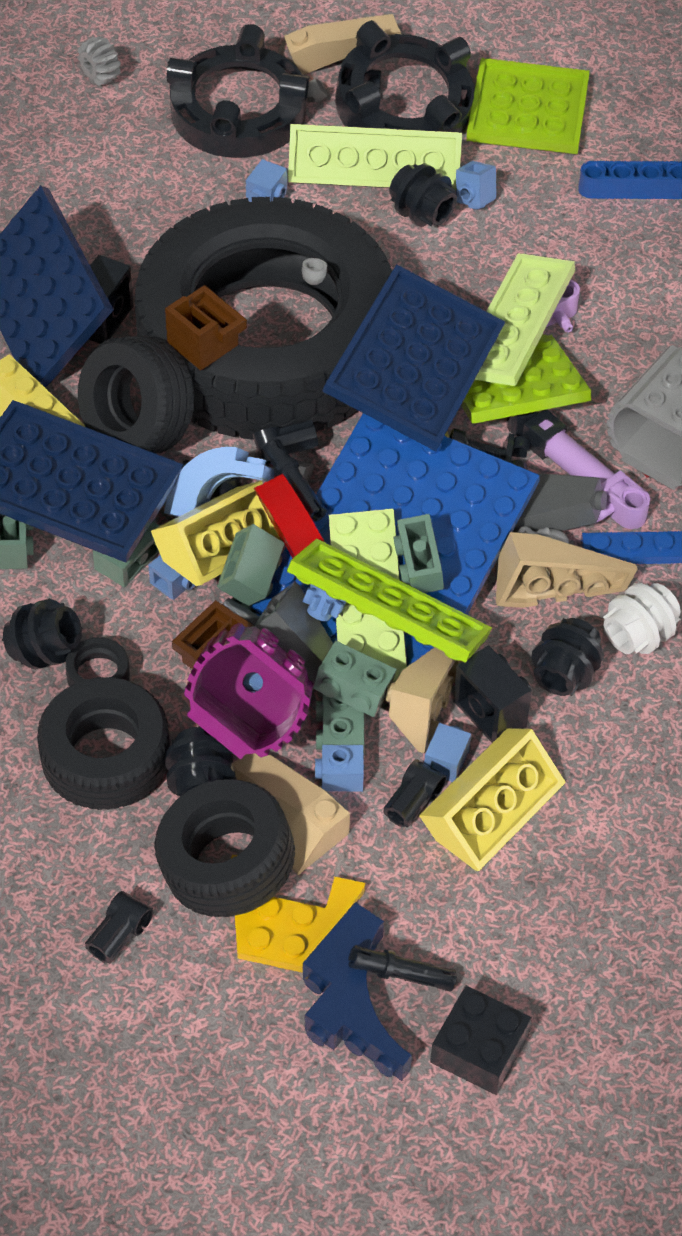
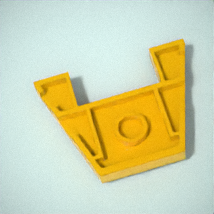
M334 876L325 908L272 897L264 905L248 913L236 915L237 958L303 973V962L358 899L360 900L365 892V883Z

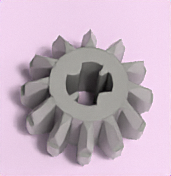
M92 37L78 47L79 55L77 59L80 61V68L83 69L84 76L88 77L92 84L96 83L98 86L112 82L120 74L119 67L121 62L118 60V53L115 52L114 45L110 44L106 37Z

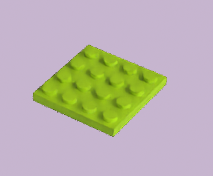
M481 58L466 141L578 154L590 71Z
M542 334L516 386L474 380L461 407L470 422L474 424L591 401V389L552 335Z

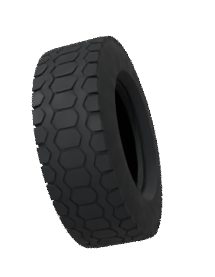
M252 197V202H249L248 198L230 200V205H228L227 201L210 206V211L204 208L191 214L190 218L187 216L174 224L173 228L170 227L159 237V240L148 251V255L146 254L138 273L135 289L137 336H154L167 342L165 308L181 297L189 296L204 285L220 298L229 293L253 287H281L310 295L319 301L332 316L330 322L310 339L293 345L273 348L238 345L201 371L183 355L181 357L186 363L193 381L195 396L192 423L195 424L197 422L198 426L213 432L218 429L219 434L236 437L237 433H239L240 438L253 440V433L278 426L284 428L312 420L315 430L318 432L324 430L325 425L329 428L343 421L344 417L347 419L358 411L322 392L392 273V269L383 250L369 233L366 234V231L355 222L351 223L349 218L338 212L333 214V211L316 204L313 208V203L295 199L293 204L291 198L274 197L273 201H270V197ZM318 258L326 262L327 273L321 283L311 285L303 279L302 264L306 259Z

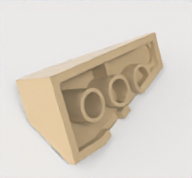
M388 14L309 25L285 35L284 38L295 66L302 75L345 59L350 51L356 47L357 31L367 21H375L387 35L401 34L394 15Z
M510 532L498 558L497 606L525 608L537 606V600L555 597L556 602L567 601V596L584 592L586 597L626 591L638 568L636 564L539 534Z
M435 647L402 670L396 682L389 684L386 693V701L390 702L389 717L416 750L424 754L438 727L439 721L436 720L441 707L446 709L452 685L456 680L457 664L462 662L461 660H453L447 657L443 651Z
M255 753L245 754L242 759L239 758L232 764L235 768L237 780L251 782L264 788L279 802L294 838L295 858L292 870L298 875L349 834L350 813L325 790L270 754L262 758Z

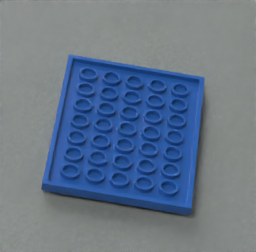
M363 413L316 494L327 512L321 520L313 522L324 542L331 545L329 515L394 509L396 536L399 535L397 520L430 514L443 573L444 589L425 594L468 615L494 567L509 533L513 532L539 484L540 475L444 436L437 451H434ZM285 547L281 554L282 562L274 572L271 581L273 583L271 593L266 599L260 600L251 606V608L261 614L271 599L294 581L297 582L304 594L311 586L310 584L302 583L295 575L287 572L292 560L287 547ZM403 555L398 556L399 565L405 564ZM399 568L400 581H402L401 573H400V568ZM331 616L329 621H320L334 644L335 640L338 641L336 618ZM404 632L408 667L434 647L424 645L418 642L414 636Z

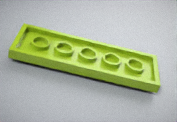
M319 539L314 540L290 561L287 572L295 575L302 583L312 584L326 591L328 596L346 601L355 606L359 612L373 615L385 621V624L390 628L402 630L414 636L418 642L424 645H431L443 651L447 657L453 660H461L466 663L488 639L492 627Z

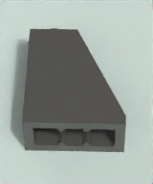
M536 473L540 475V482L513 532L518 533L521 526H527L535 532L540 528L546 527L565 531L597 523L601 510H605L607 505V493L602 489L600 478Z
M294 581L271 599L254 626L260 631L266 628L279 639L278 646L284 651L288 652L291 649L299 654L306 661L304 667L308 671V679L314 682L318 669L333 643L320 620L308 614L309 604L303 602L305 594L297 582Z

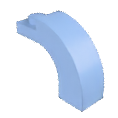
M220 447L208 450L193 458L181 469L176 485L167 498L164 513L179 517L209 502L215 489L224 481L235 477L269 481L275 476L274 469L265 466L266 460L248 457L249 452L236 447Z

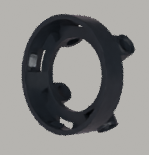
M373 20L364 23L357 31L356 47L345 57L339 70L335 105L345 127L384 129L385 127L398 130L463 133L469 120L474 99L473 81L466 68L471 52L465 39L456 37L440 45L429 39L414 35H387ZM391 58L412 59L431 66L442 76L447 85L448 98L445 95L435 97L428 104L425 117H398L379 108L381 97L378 88L373 82L367 81L363 83V80L368 70L383 60ZM351 75L350 86H349V85H347V82H348V77ZM462 97V106H459L460 99Z
M247 24L241 28L236 45L211 48L188 60L179 58L169 59L166 79L170 85L171 119L176 131L186 142L206 153L229 158H247L267 154L290 142L291 124H304L309 77L303 76L300 70L286 57L264 48V31L257 25ZM234 68L262 71L271 76L280 87L279 101L275 107L266 114L249 120H241V111L238 105L227 100L217 103L213 115L208 113L199 105L195 92L199 83L209 74L219 70ZM185 108L195 122L190 123L181 115L179 110ZM279 122L282 123V125H280V126H278V127H276V128H274V129H272V130H269V131L264 132V133H260V131H263V130H265V129H268V128H270V127L276 125V124L279 123Z

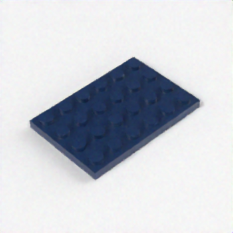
M40 185L0 233V331L14 359L46 388L111 314L113 308L50 189Z
M396 264L331 373L322 392L437 451L500 334L505 321Z
M12 400L0 417V514L127 563L174 489L184 464Z

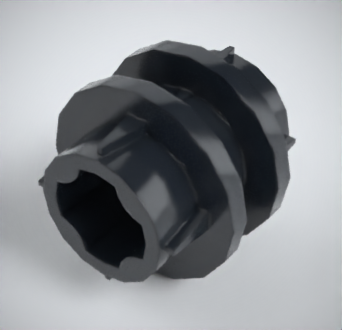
M426 163L402 167L395 174L389 188L390 200L394 202L396 212L404 217L409 216L411 222L419 227L442 225L451 216L457 204L456 190L452 188L450 177L442 173L437 174L435 168Z
M49 598L38 601L35 604L29 603L17 607L12 613L11 620L4 626L2 641L8 655L13 660L36 670L47 667L49 664L57 665L66 662L68 654L72 653L71 649L76 648L80 644L83 628L75 611L65 606L64 603L60 604L58 601Z
M563 618L560 623L550 624L544 630L541 641L533 648L531 660L535 667L534 677L539 686L555 695L572 696L575 691L586 689L592 683L594 672L601 667L604 660V653L600 646L601 637L596 627L581 619Z
M200 726L183 730L177 735L175 740H172V745L169 746L165 753L166 768L169 770L167 773L168 788L173 794L181 797L187 791L203 783L235 779V768L232 765L233 753Z

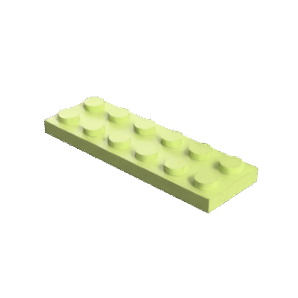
M291 124L288 182L390 187L395 174L402 167L426 163L433 166L437 174L442 173L450 177L452 188L456 190V170L460 168L462 133Z
M517 254L486 311L505 321V324L475 380L516 386L575 272V261Z
M394 509L329 515L331 546L400 580L398 556L393 536H396ZM346 602L342 612L336 618L338 642L397 669L393 682H396L402 670L407 667L404 631L392 629L385 624V621L373 615L363 614L355 606Z

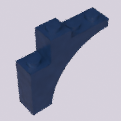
M355 902L303 962V980L305 985L316 994L323 993L305 1014V1031L313 1043L318 1046H324L325 1044L332 1050H335L342 1040L345 1041V1046L357 1056L365 1055L371 1059L377 1070L387 1077H392L393 1075L403 1081L411 1071L412 1055L389 1035L377 1017L367 988L368 971L353 969L348 965L350 962L348 961L349 953L354 945L371 950L376 949L383 938L384 921Z

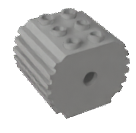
M671 345L659 355L612 407L611 412L608 414L607 426L610 428L607 432L608 436L612 437L610 440L612 447L620 452L623 462L674 491L678 486H682V347L677 348Z

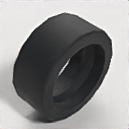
M92 637L83 640L76 648L71 649L72 653H69L66 658V676L69 686L86 680L78 674V669L86 661L94 658H105L113 661L117 665V672L111 677L130 681L128 655L125 649L114 640L105 637Z

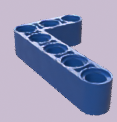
M588 161L581 166L578 191L582 196L591 199H682V161Z

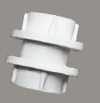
M634 583L625 591V595H618L609 603L608 614L603 617L604 631L609 641L619 651L625 654H631L634 651L641 654H650L659 647L660 641L665 642L675 635L676 623L681 620L679 618L680 606L676 597L665 586L659 583H653L651 586L643 583Z

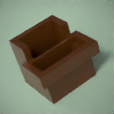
M205 285L189 296H183L165 308L167 343L200 371L238 346V334L247 328V319Z
M215 600L172 640V649L182 656L184 664L193 669L204 647L208 645L213 637L217 638L219 633L225 628L230 631L232 625L238 623L245 627H252L254 625Z

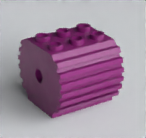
M238 623L232 625L230 631L225 628L219 633L217 638L213 637L208 645L204 647L188 676L187 680L189 682L185 687L184 696L190 700V709L187 716L238 758L242 759L245 754L254 753L262 758L269 755L270 749H273L275 752L281 749L283 741L288 744L293 739L294 731L298 733L302 721L305 720L308 713L313 682L308 679V671L304 667L306 661L295 651L290 649L286 652L278 646L279 639L266 628L260 631L255 626L245 627ZM251 672L258 673L263 679L262 687L257 691L247 690L243 684V678L246 674Z

